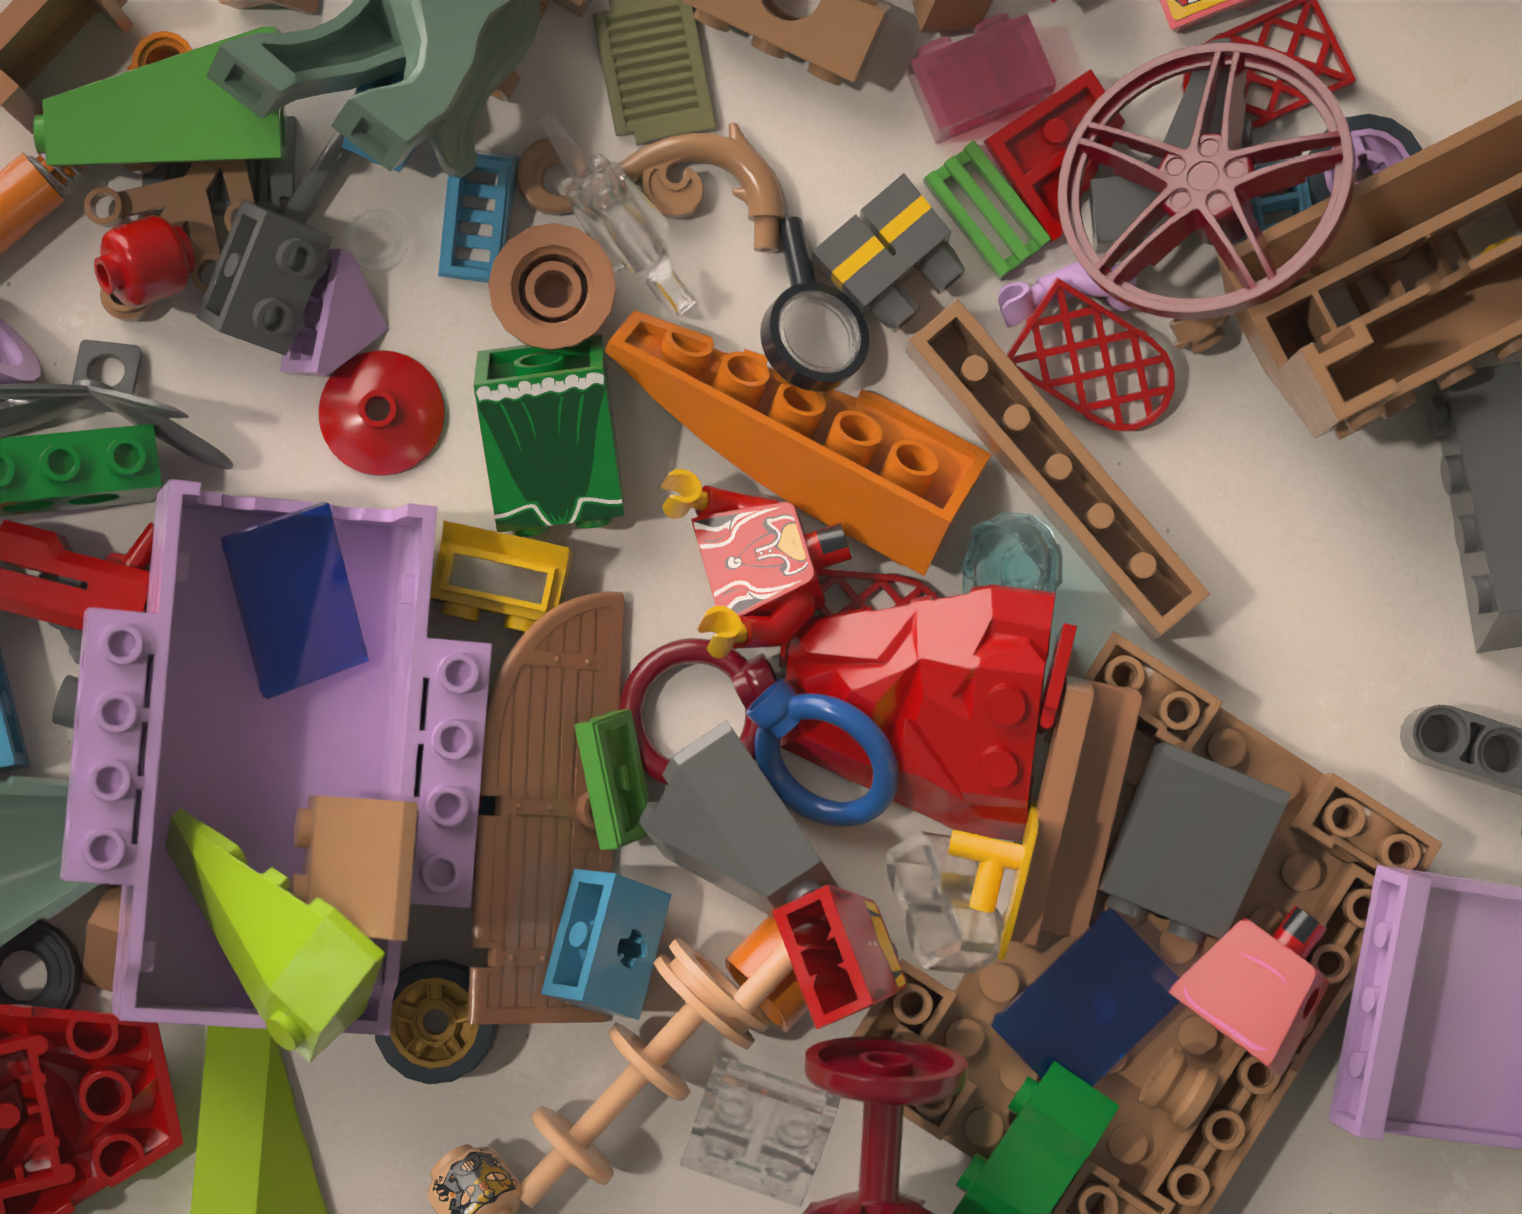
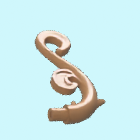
M732 122L729 124L728 138L707 133L671 136L642 147L615 165L632 182L643 177L642 185L645 196L659 209L662 216L673 219H682L696 212L703 203L704 185L699 175L691 168L685 169L684 178L680 183H671L667 178V172L671 168L681 163L700 162L726 170L742 186V188H733L732 193L748 206V219L754 222V251L770 253L779 250V221L786 218L782 187L775 171L748 142L737 123ZM547 137L537 140L524 150L518 161L516 180L520 194L532 208L542 214L560 215L574 212L566 195L559 196L545 189L543 180L545 172L549 167L555 164H566L575 170L578 179H584L589 173V167L584 155L575 145L564 138ZM611 168L586 187L568 196L577 210H581L595 204L626 185Z

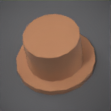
M557 223L529 227L509 239L494 259L488 283L492 309L506 332L526 346L548 351L576 347L597 334L611 314L617 290L613 265L599 242L579 228Z

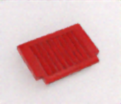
M1064 623L1056 637L1040 706L1037 733L1040 735L1045 734L1054 724L1077 630L1076 625Z

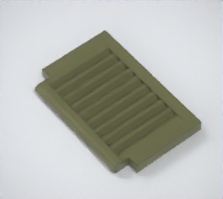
M608 0L610 10L592 14L616 136L634 134L636 145H643L671 136L705 133L716 130L692 6L682 2V0Z

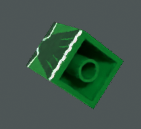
M603 335L592 336L576 347L554 351L526 345L478 351L473 386L497 532L512 531L514 536L531 537L549 531L552 525L575 522V525L579 528L590 529L610 524L613 521V517L624 516V494Z

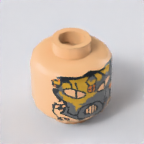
M469 1144L461 1145L444 1155L431 1170L430 1177L432 1182L429 1185L427 1198L437 1214H516L522 1205L520 1200L522 1194L521 1183L493 1148L482 1146L473 1148Z

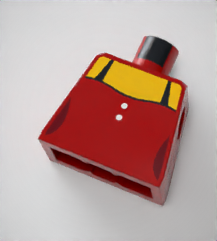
M826 885L772 910L816 1029H822L867 1009L907 988V980L898 959L897 948L891 941L880 910L872 899L833 885Z

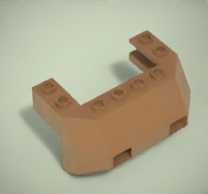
M1522 100L1354 184L1352 200L1343 224L1331 245L1317 263L1300 279L1274 297L1251 308L1233 313L1262 369L1315 439L1331 431H1334L1338 441L1374 423V420L1381 416L1385 420L1418 403L1419 400L1414 391L1435 380L1440 389L1444 390L1475 374L1477 371L1472 361L1493 351L1498 361H1501L1522 350V235L1471 259L1457 233L1458 230L1507 206L1522 234ZM1330 197L1262 231L1270 248L1268 251L1277 269L1288 262L1312 236L1324 215ZM1249 238L1233 246L1255 283L1267 277ZM1218 254L1225 294L1242 289L1243 287L1233 271L1228 270ZM1346 288L1361 317L1337 328L1322 299Z

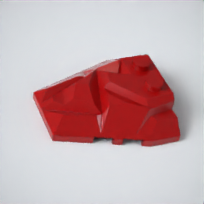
M990 584L971 588L970 593L934 600L931 595L911 599L910 604L880 610H874L873 606L810 618L789 642L786 682L795 690L797 695L821 694L843 700L860 709L881 728L892 745L899 768V783L893 801L951 829L989 838L1022 842L1030 810L1034 778L1032 777L1056 593ZM807 719L801 720L791 731L781 737L780 748L870 789L873 782V770L870 759L862 746L841 728L821 720Z
M0 1004V1214H71L75 1211L74 1206L107 1186L110 1188L115 1187L184 1144L158 1023L120 1021L112 1012Z

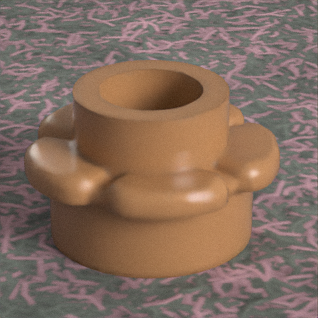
M1230 315L1204 319L1173 318L1169 322V326L1177 339L1173 343L1174 347L1182 349L1189 346L1193 354L1209 349L1226 336L1222 326L1229 320Z

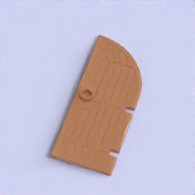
M607 591L582 595L566 601L544 614L522 635L510 651L491 690L486 709L480 795L495 796L494 816L478 815L471 937L472 948H488L487 967H470L467 1024L605 1022L606 1014L596 1013L541 995L574 869L612 873L613 849L600 850L574 724L590 721L591 718L596 716H603L607 712L619 710L624 594L622 592Z

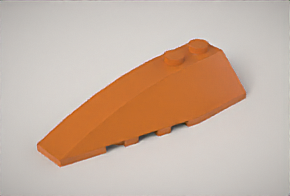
M636 310L631 313L608 341L605 352L657 403L706 445L756 482L786 501L794 503L800 510L829 526L841 522L845 536L861 542L889 557L895 563L906 566L925 576L947 540L992 455L881 395L860 389L856 398L833 389L821 392L801 389L787 382L774 369L767 367L768 360L763 354L744 349V352L736 351L731 353L720 351L714 348L711 336Z

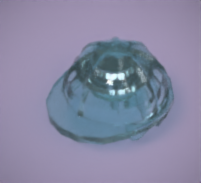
M1002 512L991 519L977 523V525L971 528V540L961 566L963 594L970 593L971 588L990 584L1056 593L1059 586L1064 582L1063 548L1057 543L1052 530L1032 514Z

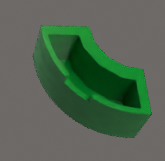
M1055 1061L1040 1082H1037L1028 1075L1007 1106V1109L1017 1116L988 1160L976 1153L955 1184L965 1194L952 1214H1050L1069 1183L1096 1146L1120 1105Z

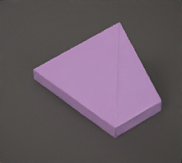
M329 249L330 260L324 276L314 284L305 307L306 322L298 338L291 342L286 356L283 355L280 372L290 375L328 376L389 330L352 252L344 249Z

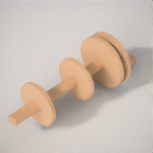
M676 937L669 945V948L675 955V959L672 960L661 954L653 964L662 977L686 1003L649 1044L617 1022L610 1028L608 1035L612 1043L630 1064L574 1125L562 1115L545 1106H540L531 1115L534 1124L552 1144L553 1148L521 1182L522 1194L520 1200L528 1207L533 1208L572 1165L597 1183L607 1185L612 1179L614 1172L608 1160L593 1142L649 1081L675 1100L683 1101L691 1092L689 1087L667 1061L705 1020L736 1045L748 1050L755 1042L749 1029L752 1027L764 1033L771 1024L758 1007L793 970L783 942L739 988L703 954L684 940Z

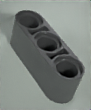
M1440 704L1414 710L1405 718L1400 729V741L1402 748L1410 758L1419 763L1522 796L1521 728L1453 706ZM1430 717L1441 720L1448 731V742L1439 752L1428 749L1421 737L1422 726ZM1491 737L1501 739L1509 751V761L1500 772L1490 769L1484 761L1483 748Z

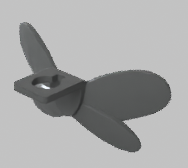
M83 340L79 346L71 385L48 383L0 384V399L6 400L0 403V438L40 426L76 408L118 413L133 425L153 424L156 438L205 464L225 470L233 468L232 461L224 453L169 419L189 418V415L169 404L135 395L142 359L141 349L137 345ZM102 358H114L124 365V375L117 385L111 387L99 381L89 380L91 366Z

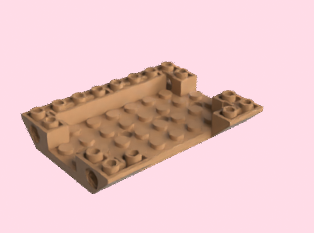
M1113 631L1082 679L1137 690L1142 695V702L1101 876L1151 751L1156 744L1168 743L1291 793L1287 806L1229 928L1230 930L1240 920L1247 918L1273 936L1294 906L1302 909L1327 928V931L1305 961L1318 969L1329 980L1328 988L1286 1071L1282 1076H1279L1168 992L1173 984L1220 940L1219 938L1208 934L1204 946L1167 932L1171 922L1170 918L1160 919L1147 909L1143 921H1140L1106 907L1111 894L1097 889L1087 936L1084 939L1079 940L1039 931L1036 946L1010 941L1005 960L1003 961L997 959L1007 912L1006 907L953 991L906 960L901 959L900 964L907 980V988L871 1006L851 1037L879 1036L918 1040L954 1050L967 1060V1081L959 1093L938 1102L904 1105L903 1116L940 1141L945 1140L972 1159L978 1153L988 1160L1010 1127V1110L1007 1109V1106L1028 1075L1037 1082H1040L1054 1061L1120 1105L1096 1146L1052 1209V1214H1209L1354 986L1377 864L1426 872L1443 843L1334 773L1323 774L1221 708L1220 706L1223 701ZM1054 724L1043 739L1048 745H1050ZM1094 989L1106 991L1114 1003L1112 1017L1101 1026L1085 1024L1078 1012L1081 997L1086 992ZM1171 1047L1185 1054L1187 1064L1196 1070L1206 1068L1218 1076L1217 1084L1209 1100L1195 1121L1185 1131L1171 1123L1168 1112L1160 1107L1149 1109L1138 1101L1149 1076Z

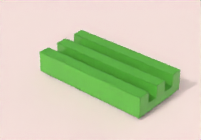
M975 140L966 145L959 154L953 155L946 160L938 170H933L924 177L923 183L999 280L1050 242V236ZM971 163L1028 236L1029 242L1025 245L1022 243L964 167ZM950 177L954 178L1008 247L1012 255L1005 260L1001 257L944 182Z
M613 710L605 713L603 716L591 718L590 721L574 724L600 850L619 849L647 837L648 835L639 823V819L650 800L631 710Z

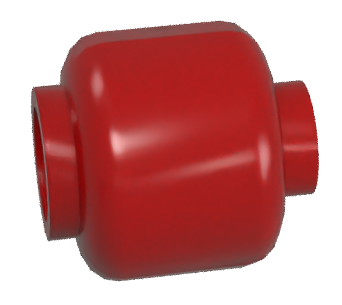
M156 215L147 216L114 227L106 232L101 240L100 256L94 259V272L102 290L106 294L114 293L123 304L132 308H141L181 293L186 289L190 278L189 274L194 272L196 266L194 250L185 231L176 224L171 225L166 219Z

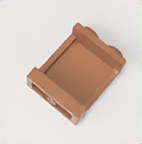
M13 0L0 13V106L33 134L34 116L43 114V110L24 89L96 13H103L121 31L126 33L133 25L121 9L128 0Z

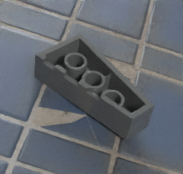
M1519 362L1476 368L1477 372L1444 390H1441L1438 385L1434 396L1428 398L1427 401L1429 426L1434 436L1439 435L1443 455L1440 465L1441 477L1445 492L1450 497L1455 539L1459 550L1476 654L1522 647V372Z

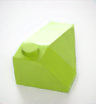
M180 808L171 816L165 844L167 852L258 1014L266 1022V1028L271 1037L288 1051L296 1050L307 1061H313L365 1012L385 952L337 909L319 897L310 905H307L290 894L287 890L290 887L288 877L271 867L265 873L259 874L250 868L244 853L237 844Z
M209 1025L207 1027L190 1214H329L312 1163L314 1160L309 1143L305 1141L294 1103L295 1096L280 1045L271 1037L267 1029Z

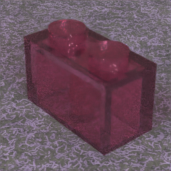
M1002 13L974 27L975 34L955 43H952L950 37H942L916 50L917 58L910 60L907 77L935 144L1030 107L1053 94L1057 82L1028 13L1012 20L1008 13Z

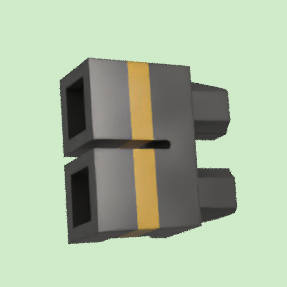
M905 173L860 210V217L855 214L812 251L811 260L812 264L828 281L831 279L859 308L863 317L868 312H871L878 321L894 333L907 324L921 308L902 287L901 284L918 271L939 295L956 282L965 271V267L958 255L949 244L951 230Z

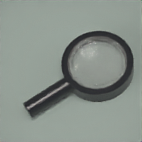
M800 217L785 218L779 221V234L791 287L779 295L763 316L760 328L762 348L770 365L787 382L808 391L821 392L832 390L844 384L863 365L869 350L868 327L861 311L847 295L832 286L816 282L802 219Z

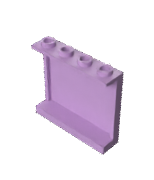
M1377 864L1329 1113V1122L1358 1138L1382 1140L1384 1133L1522 1150V886Z

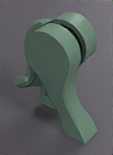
M353 0L350 6L334 19L311 29L287 33H255L223 42L206 77L258 117L266 118L278 108L295 100L352 90L405 70L404 79L399 83L369 89L350 96L331 127L390 172L404 161L417 144L430 138L442 171L449 176L461 178L474 169L478 160L473 140L475 126L481 109L491 93L511 75L534 43L540 21V0Z

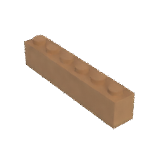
M959 299L955 300L908 340L906 354L1151 640L1162 636L1210 595L1209 591Z

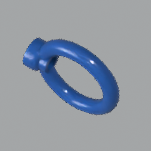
M783 678L768 687L747 709L745 714L758 726L755 735V755L758 767L781 801L799 815L828 826L852 827L863 825L876 819L892 803L899 783V768L896 755L881 728L860 709L843 700L827 695H797L795 690ZM807 719L828 722L846 731L862 746L870 759L873 770V782L869 791L861 798L847 802L825 799L812 793L791 775L784 764L780 751L781 737L791 731L801 720Z

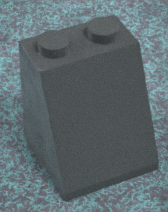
M1168 743L1154 745L1099 881L1098 889L1111 894L1106 907L1140 921H1143L1147 909L1171 919L1167 932L1201 946H1204L1208 934L1221 939L1229 931L1287 806L1291 793Z

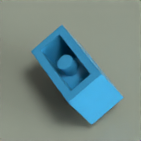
M574 869L541 995L596 1013L639 1020L644 999L648 992L653 963L665 927V918L672 894L616 873Z

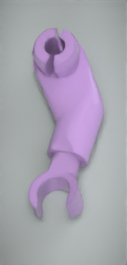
M1076 262L1036 279V285L1029 287L1024 282L1008 283L1001 288L998 295V303L1007 327L1019 324L1035 310L1056 276L1086 296L1106 297L1107 304L1113 311L1118 312L1132 309L1103 291L1086 274L1081 265ZM1115 264L1110 270L1113 272L1120 264ZM1136 276L1129 283L1139 288L1137 286L1138 277ZM1064 289L1066 299L1074 296ZM1056 293L1048 303L1050 306L1058 304Z

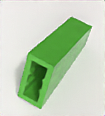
M275 26L259 27L43 99V114L34 116L33 131L36 151L38 154L46 153V165L55 167L287 160L285 106L278 108L266 118H260L206 77L223 42L255 33H281V30Z

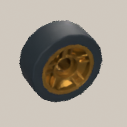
M443 959L419 962L399 973L398 984L392 1002L390 1036L375 1035V1042L386 1062L405 1078L428 1085L453 1082L476 1069L492 1050L499 1024H467L470 968L468 966ZM433 1009L442 1010L448 1017V1026L441 1034L433 1032L430 1028L425 1029L423 1026V1021L427 1019L428 1013Z

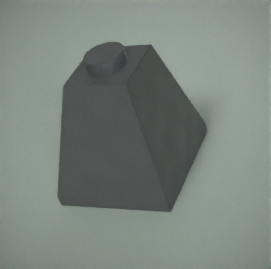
M727 720L671 757L663 773V777L668 783L659 803L648 802L639 819L642 828L665 858L773 918L772 910L826 885L838 887L828 869Z

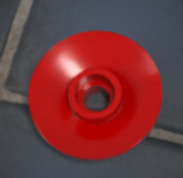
M377 350L354 356L334 371L322 391L319 401L318 418L321 433L327 446L341 462L360 473L373 476H390L412 469L433 451L444 427L445 406L436 380L422 364L402 353ZM376 399H384L390 404L389 415L381 421L371 420L367 412L370 403Z

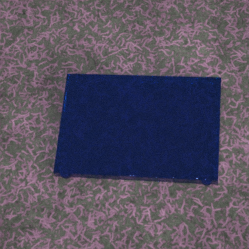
M323 501L220 537L222 551L225 554L258 679V688L263 698L270 699L369 661L367 647L364 643L333 520V511L328 502Z
M1108 908L1106 911H1102L1098 919L1006 1008L996 1013L989 1025L1041 1079L1055 1061L1093 1087L1180 1003L1179 1000L1168 992L1179 977L1113 909Z

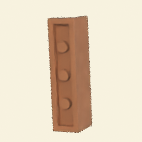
M1068 675L1065 676L1036 802L1038 833L1010 941L1036 946L1039 931L1079 940L1087 936L1142 702V695L1139 691Z

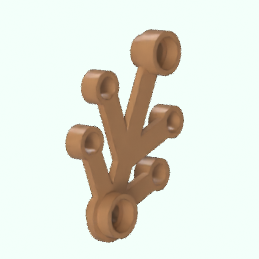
M247 161L195 162L183 177L119 192L104 186L94 188L85 198L84 210L91 221L106 228L120 224L125 217L160 209L164 210L159 217L166 219L171 225L176 224L184 230L188 223L196 258L195 270L190 273L191 279L199 289L206 292L208 285L202 280V270L209 263H218L221 255L208 194L209 188L222 169L231 202L224 215L225 226L229 232L242 199L256 204ZM158 164L123 166L133 173L147 174L153 171ZM103 197H113L115 201L114 212L109 217L99 218L96 213L97 202ZM102 288L100 290V299L104 309L113 317L125 322H137L144 319L151 313L155 303L141 308L119 305L115 300L114 293L106 294Z

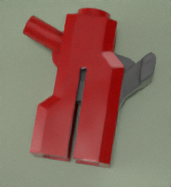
M4 519L0 526V561L9 565L56 576L59 579L58 582L0 568V610L44 621L58 629L69 647V653L76 664L80 665L84 612L88 608L146 613L150 571H146V568L151 563L154 524L150 522L125 555L110 553L104 559L75 553L67 538L56 532Z

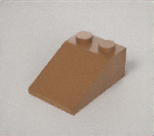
M309 795L308 808H298L296 812L294 846L304 848L302 874H292L290 894L307 905H310L319 897L337 909L367 937L407 941L418 802Z

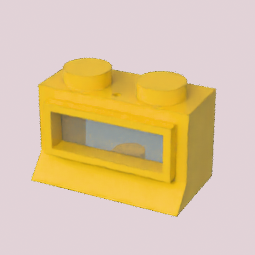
M444 520L430 598L433 601L443 603L442 615L478 622L480 611L505 616L503 628L525 633L544 614L564 602L574 553L570 547Z

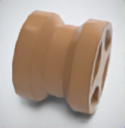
M1171 1047L1149 1076L1138 1101L1149 1109L1160 1107L1168 1112L1171 1123L1185 1131L1206 1105L1217 1084L1218 1076L1206 1068L1196 1070L1187 1064L1185 1054Z

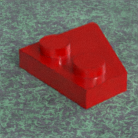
M1092 69L1084 72L983 141L1021 201L1050 236V242L1055 241L1063 234L1058 209V184L1062 161L1068 144L1085 114L1097 99L1106 92ZM1118 113L1108 126L1121 130L1125 121L1121 114ZM1099 137L1096 143L1111 148L1114 141ZM1090 158L1084 171L1081 195L1087 191L1090 181L1094 179L1098 172L1099 162Z

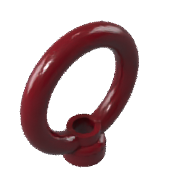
M687 638L672 641L656 648L636 665L622 690L619 710L630 709L632 712L643 771L659 783L668 786L663 773L670 759L653 745L644 724L645 701L653 684L664 673L677 666L691 663L709 665L722 671L731 679L746 713L751 704L778 680L764 653L747 660L742 654L732 648L727 656L714 658L707 650L710 639ZM745 714L744 726L739 738L755 761V735L758 726Z

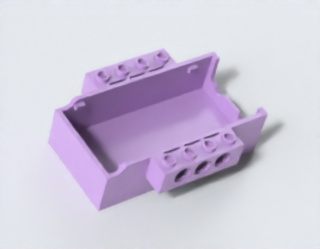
M170 479L157 493L146 613L88 608L84 612L60 878L64 881L122 885L111 1012L120 1021L267 1029L266 1022L258 1014L165 848L171 816L180 808L237 844L244 853L250 868L262 874L272 867L288 877L290 885L292 874H302L304 848L294 846V826L297 809L308 808L309 795L418 802L410 904L470 908L492 644L427 638L437 506L407 503L395 509L351 508L326 503L256 496H231L223 493L200 491L201 482ZM368 937L385 952L365 1012L342 1033L390 1036L392 1002L399 978L402 941Z

